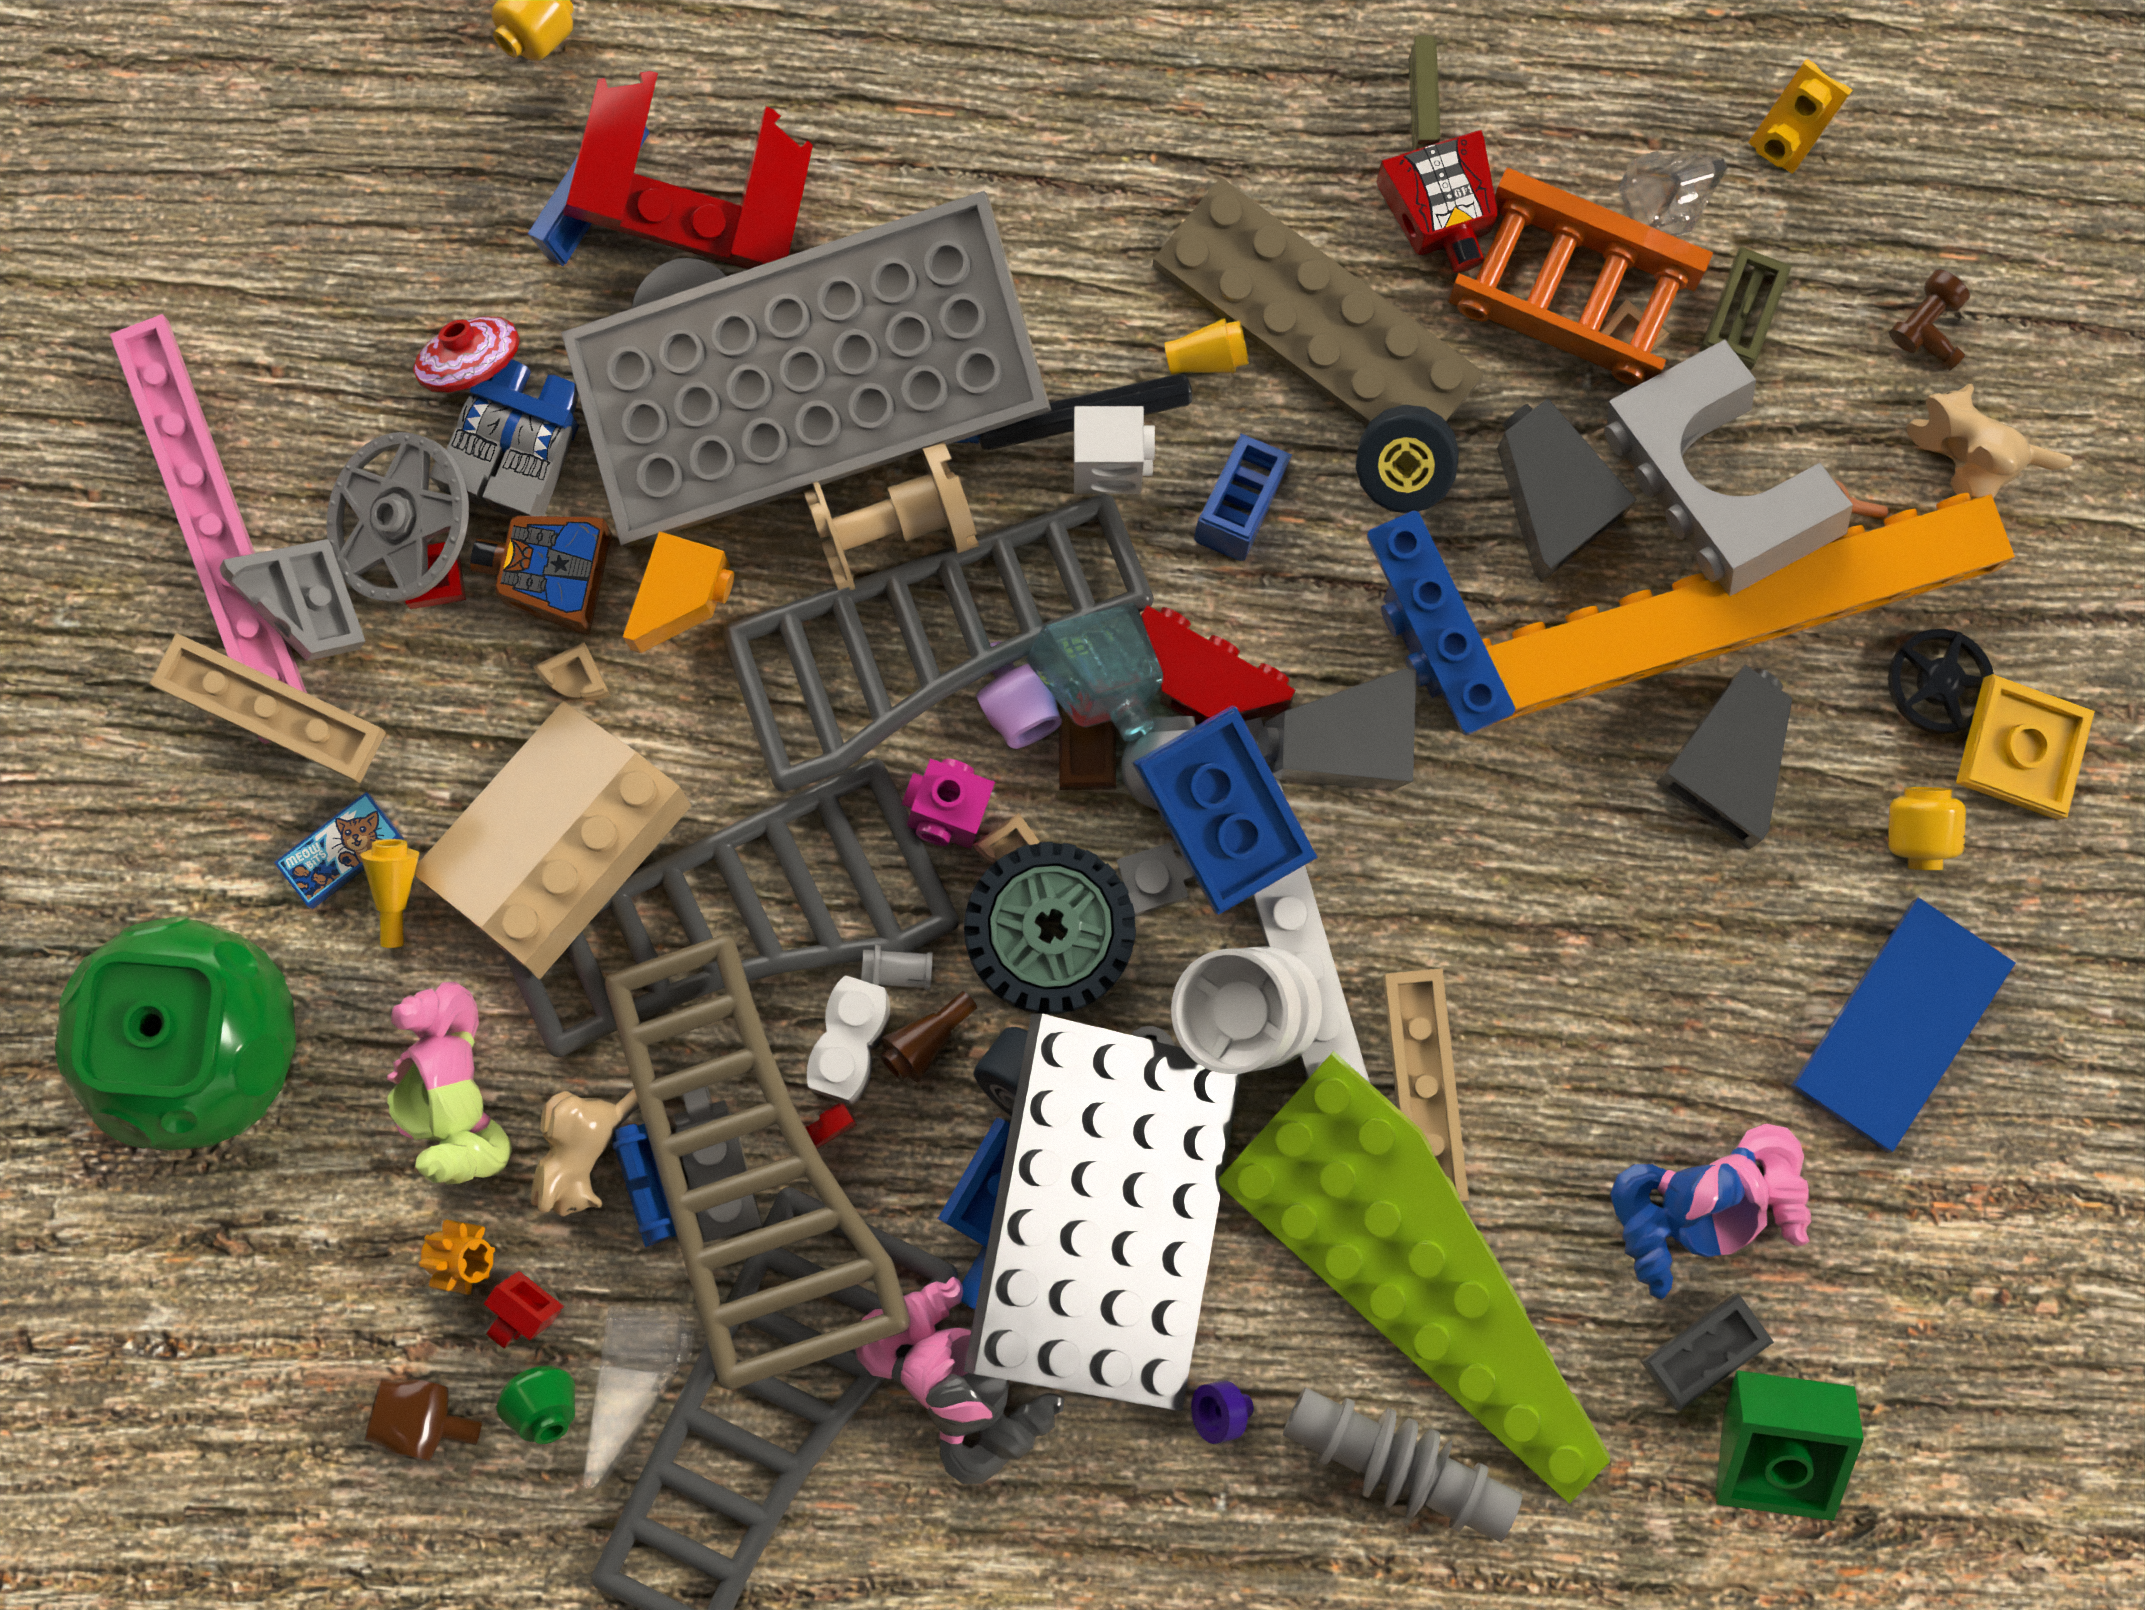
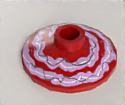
M482 316L468 320H455L445 325L438 335L426 343L416 356L413 371L418 383L431 392L450 393L468 389L490 379L506 367L517 353L520 337L514 324L502 317Z

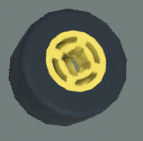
M1401 405L1386 409L1370 421L1359 441L1355 468L1360 486L1374 503L1392 512L1409 513L1414 510L1419 512L1431 508L1448 493L1456 478L1459 449L1453 430L1442 416L1426 407Z

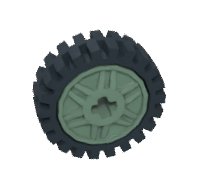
M1053 841L1039 842L1033 845L1028 844L1005 854L991 865L979 879L971 893L964 919L965 944L971 964L978 977L991 992L1013 1007L1039 1014H1061L1083 1008L1102 997L1114 986L1127 967L1133 952L1136 936L1135 911L1128 895L1129 892L1124 882H1121L1116 875V871L1089 850L1085 851L1077 848L1076 845L1053 843ZM1049 914L1056 915L1061 919L1058 929L1065 933L1064 938L1060 941L1054 936L1050 943L1042 941L1038 938L1041 928L1034 923L1035 919L1041 917L1046 921Z

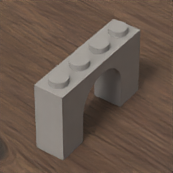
M1724 339L1611 399L1608 405L1607 426L1604 428V433L1612 450L1618 456L1625 454L1635 468V477L1642 491L1650 498L1656 496L1664 507L1666 520L1673 533L1681 540L1687 538L1697 552V562L1706 578L1711 582L1718 581L1730 597L1847 534L1853 504L1821 463L1814 465L1772 489L1751 496H1729L1714 492L1700 484L1689 473L1682 457L1691 444L1705 434L1752 410L1756 379Z

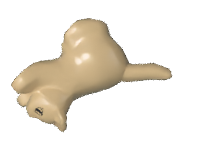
M1967 384L1958 391L1929 395L1926 399L1929 419H1913L1906 426L1907 434L1916 445L1927 451L1945 454L1955 462V474L1951 478L1950 484L1957 495L1969 493L1971 500L1992 494L1994 499L1999 489L2014 480L2028 464L2056 470L2069 468L2073 463L2071 456L2029 444L2027 438L2012 426L2000 423L1979 412L1972 404L1973 384Z
M634 1088L617 1104L597 1098H580L569 1091L560 1092L548 1100L542 1110L540 1130L548 1142L550 1150L537 1165L532 1183L531 1205L538 1206L540 1212H549L553 1209L555 1213L562 1217L570 1213L583 1211L587 1207H602L601 1199L592 1190L590 1172L596 1160L613 1139L614 1131L618 1128V1125L623 1123L639 1108Z

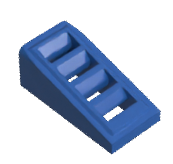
M1241 433L1197 521L1194 540L1200 545L1238 561H1245L1291 461L1292 454ZM1242 460L1271 471L1269 477L1241 466ZM1233 480L1261 491L1260 495L1232 484ZM1224 500L1251 511L1250 516L1223 505Z

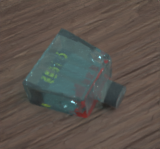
M1135 603L1042 627L1026 660L1076 725L1085 728L1112 720L1124 741L1139 739L1152 729L1154 722L1146 708L1149 707L1163 682V672Z

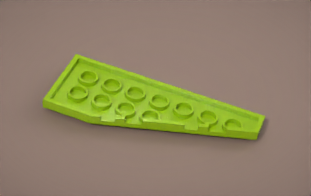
M1333 1051L1218 1178L1220 1186L1570 1504L1610 1463L1608 1450L1575 1393L1572 1394L1554 1363L1553 1355L1544 1340L1540 1339L1530 1322L1524 1305L1481 1231L1477 1230L1459 1199V1193L1449 1176L1446 1177L1431 1151L1432 1147L1423 1131Z

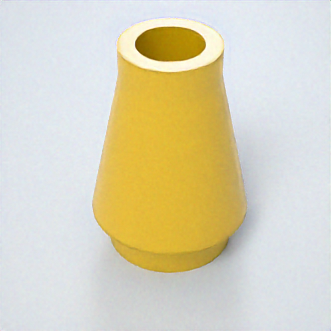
M1223 318L1181 338L1164 343L1171 375L1178 373H1236V367L1249 364L1240 320L1227 323L1226 318Z

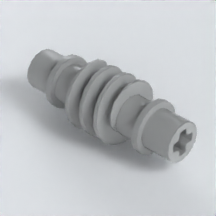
M1304 1387L1291 1411L1283 1431V1436L1318 1452L1316 1462L1326 1466L1332 1459L1356 1471L1355 1475L1359 1472L1364 1473L1365 1479L1362 1495L1367 1498L1381 1482L1386 1484L1384 1506L1389 1509L1403 1493L1409 1495L1405 1517L1411 1520L1422 1506L1425 1505L1449 1517V1528L1460 1532L1466 1525L1500 1543L1505 1539L1517 1516L1523 1494L1487 1477V1466L1477 1463L1471 1469L1449 1458L1452 1440L1446 1443L1439 1451L1440 1432L1430 1428L1417 1441L1418 1422L1411 1418L1403 1422L1395 1431L1396 1411L1387 1407L1378 1422H1375L1353 1411L1355 1401L1349 1398H1345L1342 1404H1339Z

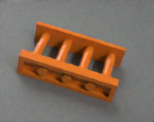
M1506 167L1495 194L1497 210L1501 212L1504 218L1476 279L1458 273L1449 303L1456 305L1459 312L1470 319L1481 322L1488 319L1611 370L1612 375L1617 380L1627 385L1638 386L1660 374L1666 360L1651 354V350L1677 291L1686 288L1695 292L1707 269L1713 252ZM1532 224L1552 232V236L1555 239L1527 301L1498 290L1496 287L1523 227ZM1583 245L1602 253L1606 261L1577 323L1547 309L1575 247ZM1636 267L1654 275L1657 283L1630 344H1627L1599 332V329L1626 269Z

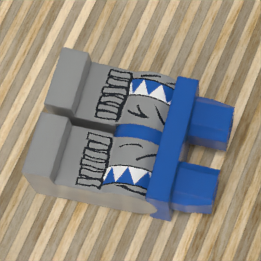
M513 359L493 377L471 387V395L462 408L456 430L446 450L454 458L462 472L467 488L468 501L486 508L490 505L494 511L510 517L545 516L566 460L571 440H574L579 428V424L573 417L578 399L576 384L572 381L548 374L538 399L523 394L531 371L527 366ZM435 462L429 478L441 491L451 494L444 472Z

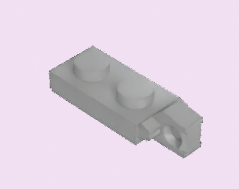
M706 1086L683 1094L687 1111L674 1114L677 1125L675 1132L678 1133L731 1115L732 1113H729L725 1100L712 1103L709 1088ZM740 1137L682 1156L691 1190L748 1171ZM755 1194L697 1213L703 1239L706 1243L763 1226Z

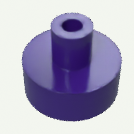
M1227 1380L1199 1386L1195 1390L1191 1401V1414L1195 1428L1199 1435L1211 1444H1218L1241 1437L1246 1429L1247 1419L1252 1416L1254 1411L1252 1399L1247 1394H1242L1232 1382Z

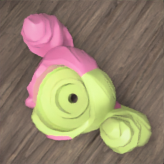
M442 982L435 992L433 989H426L417 992L414 996L405 997L401 1004L394 1006L391 1023L398 1029L413 1031L420 1040L410 1046L401 1054L398 1060L393 1062L394 1072L387 1075L388 1081L397 1084L388 1095L389 1114L402 1135L413 1140L427 1139L440 1141L439 1145L431 1146L418 1155L416 1158V1169L433 1183L445 1182L446 1184H459L469 1181L473 1177L485 1178L500 1174L506 1167L512 1153L511 1140L502 1127L483 1111V1099L479 1087L473 1080L475 1068L472 1047L475 1043L474 1036L479 1025L477 1004L471 992L457 982Z

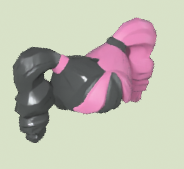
M952 1277L946 1284L936 1281L924 1286L921 1292H912L903 1296L910 1317L909 1328L901 1334L856 1348V1359L872 1376L893 1379L895 1382L902 1383L909 1393L927 1408L929 1416L940 1430L939 1455L944 1469L949 1475L962 1484H983L998 1473L1009 1460H1019L1032 1450L1037 1436L1046 1435L1055 1427L1054 1415L1063 1412L1065 1399L1060 1395L1052 1393L1042 1394L1034 1401L1022 1404L1006 1417L1003 1411L1007 1402L1009 1381L964 1372L971 1330L957 1327L936 1331L934 1327L935 1324L950 1315L949 1310L953 1306L961 1302L963 1286L957 1278ZM882 1309L873 1310L862 1318L861 1321L883 1314ZM901 1345H913L905 1357H897L896 1351ZM979 1432L978 1439L973 1446H967L962 1443L965 1435Z

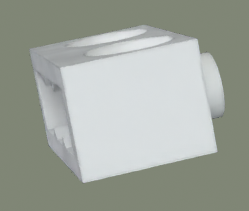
M1074 406V494H1141L1142 476H1153V460L1155 457V426L1144 425L1143 406Z

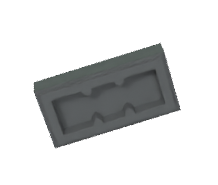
M1734 1293L1642 1359L1641 1363L1676 1411H1680L1773 1344L1774 1341L1740 1294Z

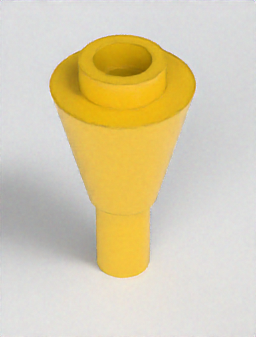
M382 839L372 842V849L362 852L360 856L376 910L379 911L380 946L397 948L404 945L403 910L407 906L419 852L407 848V841Z

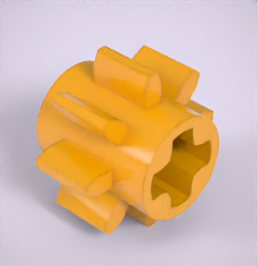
M446 1219L443 1220L442 1231L425 1236L419 1267H423L429 1274L433 1275L430 1279L429 1287L469 1295L472 1292V1283H478L483 1279L489 1278L495 1248L482 1239L485 1227Z

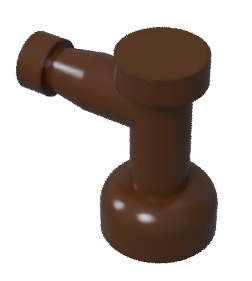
M1937 269L1925 282L1924 291L1927 297L1905 322H1897L1889 331V335L1896 345L1910 353H1915L1922 345L1929 353L1942 360L1941 364L1950 371L1961 362L1965 354L1958 347L1954 348L1947 337L1933 323L1943 311L1955 312L1961 309L1969 300L1970 292L1965 284L1955 275L1948 271Z

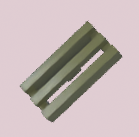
M1434 35L1415 36L1413 40L1414 45L1411 47V54L1408 58L1412 151L1439 143L1441 138L1437 39H1434Z
M1740 246L1733 259L1699 351H1704L1724 340L1718 338L1745 264H1750L1754 266L1728 335L1727 343L1747 369L1751 370L1758 359L1792 265ZM1765 271L1774 273L1775 276L1748 348L1742 347L1738 343Z

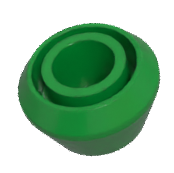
M538 1366L528 1369L512 1378L504 1386L497 1402V1414L523 1440L538 1444L552 1443L566 1434L569 1425L575 1417L574 1379L570 1373L554 1366Z

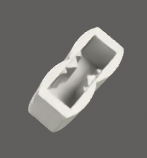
M846 975L834 987L826 1007L825 1023L827 1032L815 1044L807 1066L808 1087L814 1093L853 1105L866 1090L872 1072L871 1049L882 1038L890 1016V1000L884 987Z

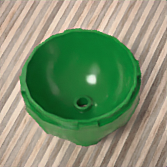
M186 916L152 920L124 928L119 935L102 945L93 954L85 957L69 979L59 1001L60 1011L55 1041V1053L59 1071L72 1094L100 1130L129 1146L166 1152L211 1147L233 1136H240L268 1113L266 1110L283 1087L296 1048L294 1002L284 979L286 977L265 950H262L241 934L202 921L192 920ZM158 1016L162 1021L161 1031L157 1035L149 1037L146 1032V1024L152 1017Z

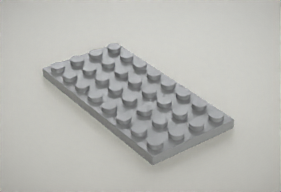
M985 191L561 332L620 545L626 548L657 539L659 531L667 534L682 531L813 488V482L816 481L821 486L920 454L924 447L945 442L948 445L1051 411L989 196Z

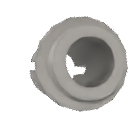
M875 944V950L863 949L861 980L875 985L915 987L930 990L933 953L881 951V945Z

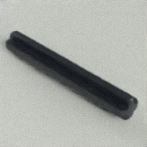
M1179 373L1049 402L1050 412L979 434L977 437L982 449L989 451L1073 432L1074 406H1143L1144 415L1185 407L1192 402V388L1187 376Z

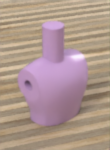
M1001 641L993 642L990 645L993 647L1001 643ZM1012 662L993 671L995 679L976 694L978 702L990 724L1003 736L1010 748L1018 749L1035 743L1054 732L1061 725L1062 719L1057 709L1056 693L1044 669L1040 668V670L1034 672L1029 664L1015 668Z

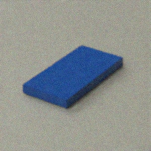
M1921 898L1914 899L1790 1087L1886 1153L1893 1152L2016 962Z

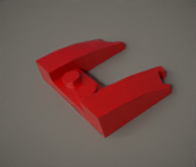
M640 72V83L608 88L605 78L597 80L563 215L744 269H751L789 255L813 145L807 140L800 147L776 125L781 117L780 114L770 107L766 106L764 108L739 205L634 173L656 85L657 72Z

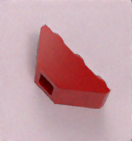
M1148 605L1141 614L1140 630L1161 704L1182 716H1195L1196 724L1204 722L1232 705L1237 707L1244 722L1287 711L1296 690L1287 685L1290 680L1284 673L1265 663H1260L1258 668L1238 657L1240 650L1236 646L1219 636L1211 635L1209 640L1189 629L1191 623L1188 619L1170 608L1162 607L1159 612Z

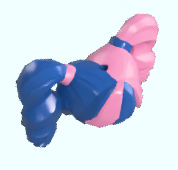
M1762 1124L1748 1130L1737 1148L1732 1150L1730 1155L1722 1157L1710 1165H1700L1674 1172L1653 1164H1633L1616 1176L1610 1197L1615 1214L1624 1227L1622 1238L1626 1243L1625 1254L1635 1259L1634 1270L1639 1282L1649 1285V1294L1662 1300L1672 1289L1673 1275L1670 1268L1673 1260L1666 1243V1239L1671 1236L1679 1245L1695 1255L1710 1258L1733 1254L1751 1243L1767 1226V1208L1770 1207L1775 1216V1223L1781 1228V1234L1787 1242L1795 1246H1803L1810 1241L1806 1232L1807 1226L1811 1223V1213L1806 1205L1809 1200L1808 1182L1800 1177L1804 1154L1800 1141L1792 1132L1785 1127ZM1756 1161L1763 1167L1764 1176H1762L1759 1168L1756 1166ZM1652 1190H1658L1663 1195L1662 1208L1652 1204L1649 1196Z

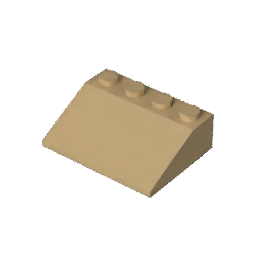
M563 701L416 866L414 876L540 980L688 811L691 804L679 785L638 752Z

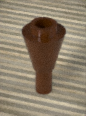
M962 991L937 1013H931L882 1037L881 1043L885 1050L880 1054V1058L885 1066L901 1081L909 1077L915 1082H919L952 1035L951 1031L977 1009L975 1001L965 991Z

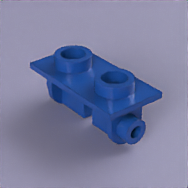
M631 1124L616 1129L612 1139V1146L619 1161L639 1226V1234L642 1236L645 1247L676 1237V1231L645 1124L638 1126L637 1124Z

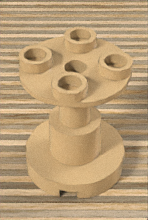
M945 442L922 448L921 454L927 474L887 487L889 499L832 518L818 481L813 482V488L803 491L820 539L827 536L831 537V539L821 542L838 590L849 587L850 591L856 589L844 550L900 531L906 542L946 528L957 554L979 546L975 537L977 534L959 477L953 471L950 472L947 463L951 456Z

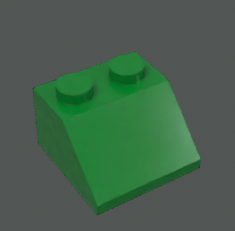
M1737 1370L1723 1411L1715 1494L1716 1505L1834 1521L1864 1441L1855 1386Z

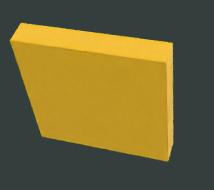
M1994 674L1983 677L1955 784L2056 820L2067 818L2095 711Z

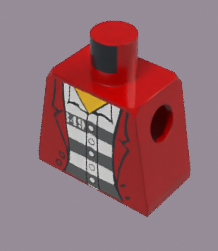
M1482 130L1382 160L1376 180L1378 189L1414 251L1418 255H1424L1444 248L1454 273L1465 272L1482 264L1484 257L1477 238L1491 232L1497 217V205Z

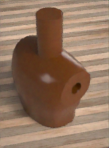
M381 1379L375 1395L364 1441L376 1444L397 1456L429 1462L441 1438L476 1445L482 1422L447 1414L449 1391L446 1386L413 1379L400 1381Z

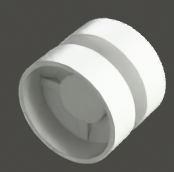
M1268 946L1222 949L1199 957L1183 972L1173 993L1171 1018L1180 1045L1196 1063L1210 1071L1221 1074H1241L1279 1067L1301 1056L1314 1041L1319 1030L1322 1018V1000L1313 974L1293 954Z

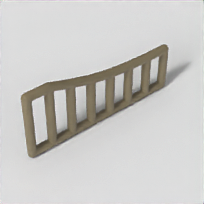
M720 935L609 974L605 979V989L720 1385L725 1389L733 1390L905 1332L910 1326V1317L893 1261L855 1210L822 1160L791 1101L757 1013L735 940L729 935ZM717 961L726 994L643 1023L639 1022L631 994L632 990ZM734 1016L745 1046L744 1049L656 1079L647 1049L648 1045ZM754 1070L766 1103L672 1134L663 1101ZM775 1124L778 1125L793 1153L792 1156L692 1190H688L679 1159L681 1156ZM805 1176L826 1206L708 1247L704 1245L695 1214ZM839 1227L862 1256V1258L725 1304H721L712 1273L714 1269ZM873 1279L883 1314L738 1362L729 1327Z

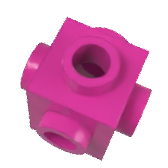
M930 758L924 776L913 772L901 805L911 808L907 826L916 829V835L926 842L939 846H947L949 842L971 849L995 782L975 775L974 769L961 761L946 758L939 762Z

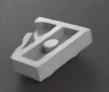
M329 539L223 560L219 568L222 577L306 661L360 650L365 643V638Z

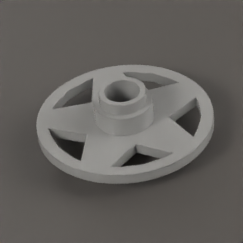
M407 432L389 433L375 438L361 447L349 459L334 484L328 505L326 528L327 539L330 540L342 577L353 589L362 595L376 600L403 602L428 592L446 576L461 551L469 519L468 493L459 466L450 453L437 442L427 437ZM399 447L384 477L363 470L367 463L382 452ZM430 456L442 468L449 484L451 495L428 490ZM347 500L360 521L345 543L343 518ZM450 530L440 556L428 570L427 543L433 537ZM385 561L399 588H380L365 580L361 574Z

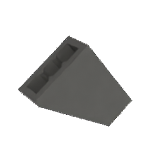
M1549 398L1534 409L1529 404H1525L1515 411L1503 423L1502 427L1506 432L1497 447L1533 572L1541 583L1624 517L1637 500Z
M1744 665L1730 679L1656 784L1749 850L1761 842L1769 832L1792 697L1782 691L1783 685L1774 675L1764 669L1755 668L1752 670L1747 665Z
M1401 669L1287 710L1266 721L1265 727L1260 731L1257 746L1275 779L1393 791L1413 782L1416 669Z

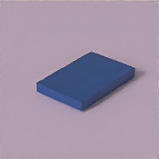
M1232 705L1132 762L1215 914L1223 913L1318 858L1236 706Z

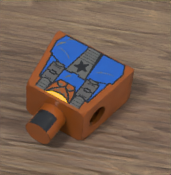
M515 516L510 522L506 543L481 538L475 540L471 552L470 568L473 572L498 576L495 593L503 604L575 632L590 635L612 532L605 520L598 517Z

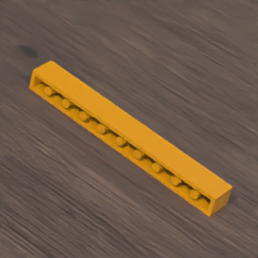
M1969 493L1958 494L1937 503V511L1920 516L1916 509L1905 510L1886 518L1883 521L1884 527L1867 532L1863 525L1849 527L1847 534L1730 597L1718 581L1711 582L1706 580L1705 575L1699 573L1674 582L1672 584L1673 591L1653 596L1650 589L1642 590L1621 598L1618 601L1620 607L1601 613L1597 606H1589L1566 615L1565 620L1567 623L1546 629L1544 622L1529 624L1511 633L1512 640L1492 645L1490 638L1482 639L1515 706V712L1512 716L1492 725L1996 572L2011 561L2015 555L1992 494L1971 500Z

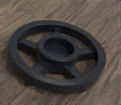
M1931 629L1913 636L1896 651L1889 667L1888 686L1896 708L1907 721L1917 728L1930 733L1952 734L1970 727L1974 715L1973 712L1965 720L1962 719L1958 698L1963 694L1965 688H1981L1983 677L1992 675L1994 672L1987 655L1972 639L1961 632L1953 630ZM1928 640L1950 642L1944 657L1932 661L1912 648ZM1960 647L1974 659L1980 670L1981 677L1965 674L1963 668L1957 663ZM1905 658L1919 670L1916 681L1918 691L1907 700L1902 691L1900 681L1901 667ZM1924 699L1934 705H1944L1952 723H1938L1926 719L1911 706Z

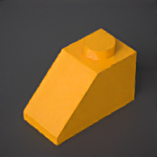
M659 531L623 634V639L630 650L643 653L713 617L717 602L726 603L734 582L735 573L729 570L730 564L723 550Z

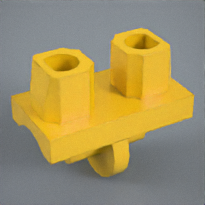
M1806 59L1753 134L1748 144L1753 146L1757 153L1777 167H1783L1793 174L1853 90L1845 84L1828 77L1815 63Z

